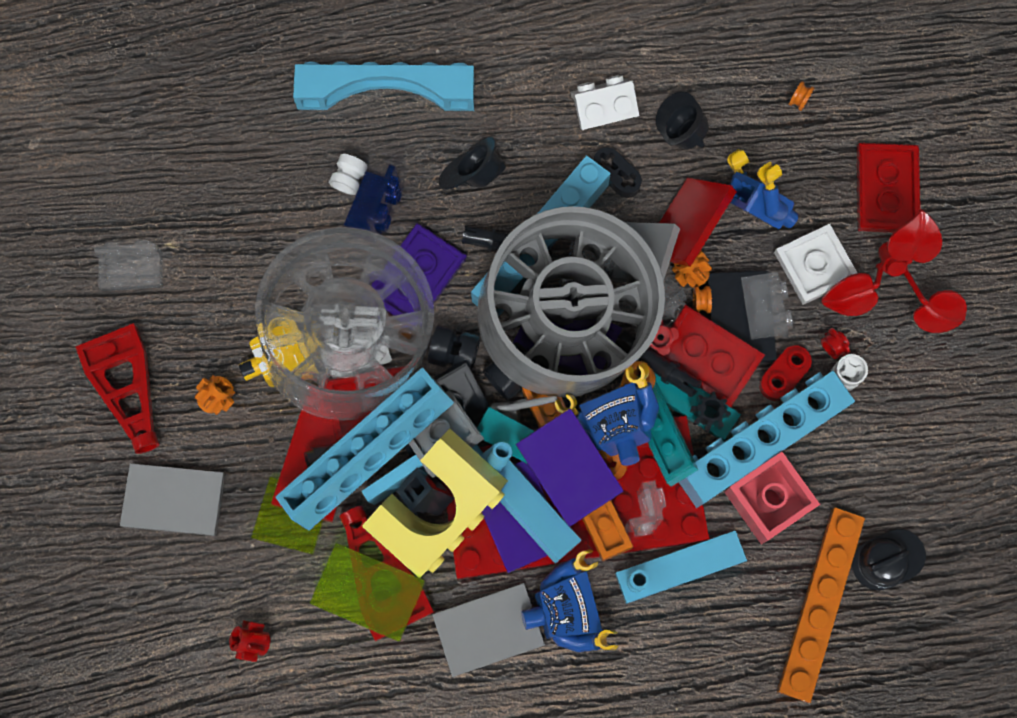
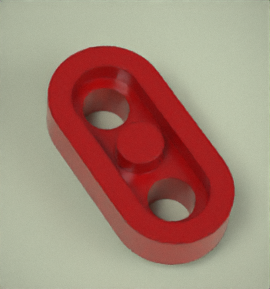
M797 345L786 348L760 379L759 388L762 395L771 401L781 400L780 398L789 393L810 369L812 364L810 353L805 348ZM798 356L801 359V364L795 365L791 357ZM772 379H779L782 382V387H774Z

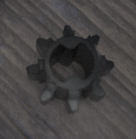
M713 391L709 398L698 395L696 399L699 404L690 408V412L694 413L697 417L693 425L702 424L706 433L709 432L713 425L721 430L724 427L723 418H729L731 412L724 409L727 399H717ZM706 406H711L716 410L714 418L705 416Z

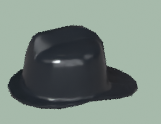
M680 91L665 99L658 109L655 121L657 129L665 142L670 146H677L684 150H689L696 146L704 148L706 145L703 139L708 133L709 123L695 98L688 92Z
M487 137L482 139L473 148L453 160L439 177L440 187L449 190L465 183L472 187L482 188L495 180L505 170L506 165L495 152L496 142L494 138Z
M902 529L888 531L866 541L857 548L852 561L854 576L860 584L872 590L880 591L892 588L921 572L925 565L926 551L924 544L912 532Z

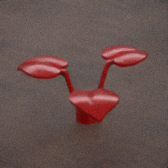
M920 209L912 219L894 231L888 242L880 246L878 255L881 263L876 265L877 274L874 282L867 273L852 274L831 287L821 299L825 307L842 315H863L877 304L879 298L875 289L880 287L882 274L885 272L894 277L902 274L906 277L919 301L923 304L913 312V318L917 326L924 331L942 333L953 330L965 321L967 312L965 299L956 291H939L927 300L907 268L908 264H911L913 260L919 263L931 261L939 254L943 243L940 230L933 218L923 209Z

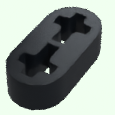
M606 147L598 150L594 156V161L600 166L601 158L604 160L612 159L611 166L615 171L608 165L603 167L611 173L609 186L624 198H631L637 195L642 183L640 173L613 148ZM619 175L625 180L632 178L634 180L633 188L629 185L624 188L622 186L623 179Z

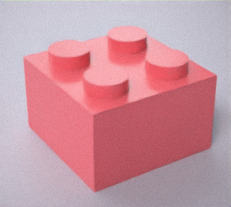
M782 451L731 485L724 492L761 545L820 505Z

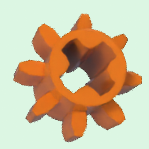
M700 251L691 267L674 263L675 267L672 268V271L676 274L674 278L682 287L687 283L691 288L703 285L709 278V271L712 270L708 263L709 259Z
M212 375L209 380L203 378L196 386V389L199 391L195 395L197 404L207 413L218 415L221 410L227 412L234 403L232 396L235 394L233 386L228 379L222 376L215 377V375Z

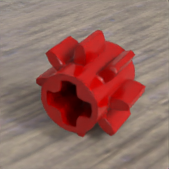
M244 620L242 627L237 626L233 629L230 635L229 646L232 651L237 652L236 659L257 662L258 655L264 656L270 647V634L263 631L265 626L263 623Z

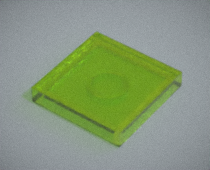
M270 477L251 538L314 555L324 520H321L308 531L291 520L283 508L272 506L271 502L279 479Z

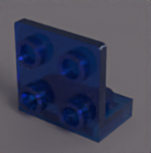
M389 165L384 177L366 171L345 220V229L378 241L381 233L388 231L392 216L389 214L393 205L397 206L403 193V189L400 188V178L398 177L396 166Z

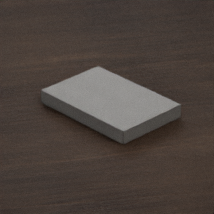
M130 463L120 526L124 528L216 537L225 473Z
M524 583L432 614L452 677L545 646L539 627L528 630L524 627L521 611L532 608Z

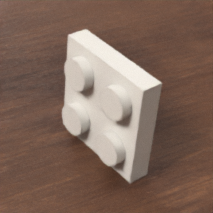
M830 224L785 244L774 252L802 305L825 295L831 287L847 276L857 274Z

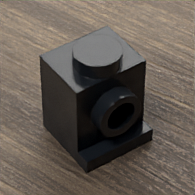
M416 468L396 490L413 513L417 511L421 513L429 512L440 516L455 499L439 477H431L428 472Z

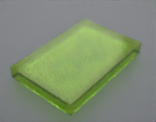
M336 543L309 604L400 642L426 581Z

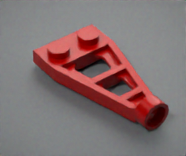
M133 323L75 346L85 375L130 438L135 453L142 454L156 449L160 444L154 431L147 352L137 326ZM125 362H130L133 368V382L121 389H114L105 377L106 370ZM138 393L142 408L141 412L131 417H126L119 404V400ZM140 431H146V433L137 436Z
M360 505L342 513L339 518L346 530L361 612L374 640L378 641L434 613L420 582L411 571L362 527L368 520L363 506ZM362 521V524H361L360 527H358V528H352V527H351V526H353V525H355V524H357V523H359V522ZM373 541L382 552L384 560L370 568H366L363 564L359 548L362 544ZM381 570H389L401 582V591L384 601H378L373 595L371 579L375 573Z

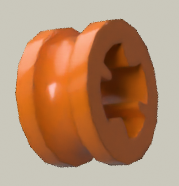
M801 81L788 105H797L798 110L802 111L815 88L812 86L807 88L805 82Z
M695 286L692 294L693 310L698 313L701 310L711 313L712 294L710 286H705L704 289H699L698 286Z

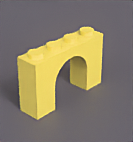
M450 428L420 461L439 477L453 493L456 502L454 520L444 524H432L423 521L391 494L362 525L364 529L418 578L427 570L433 573L445 560L442 554L447 548L453 552L465 539L461 533L467 527L471 531L475 529L485 517L481 513L488 505L493 509L505 496L501 490L508 482L507 479Z

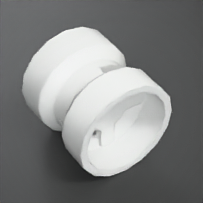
M341 154L337 162V172L332 173L329 184L338 191L356 195L360 186L358 180L365 175L368 166L359 158L348 154Z
M848 354L842 357L833 366L831 371H834L845 388L851 391L867 377L868 366L859 355Z

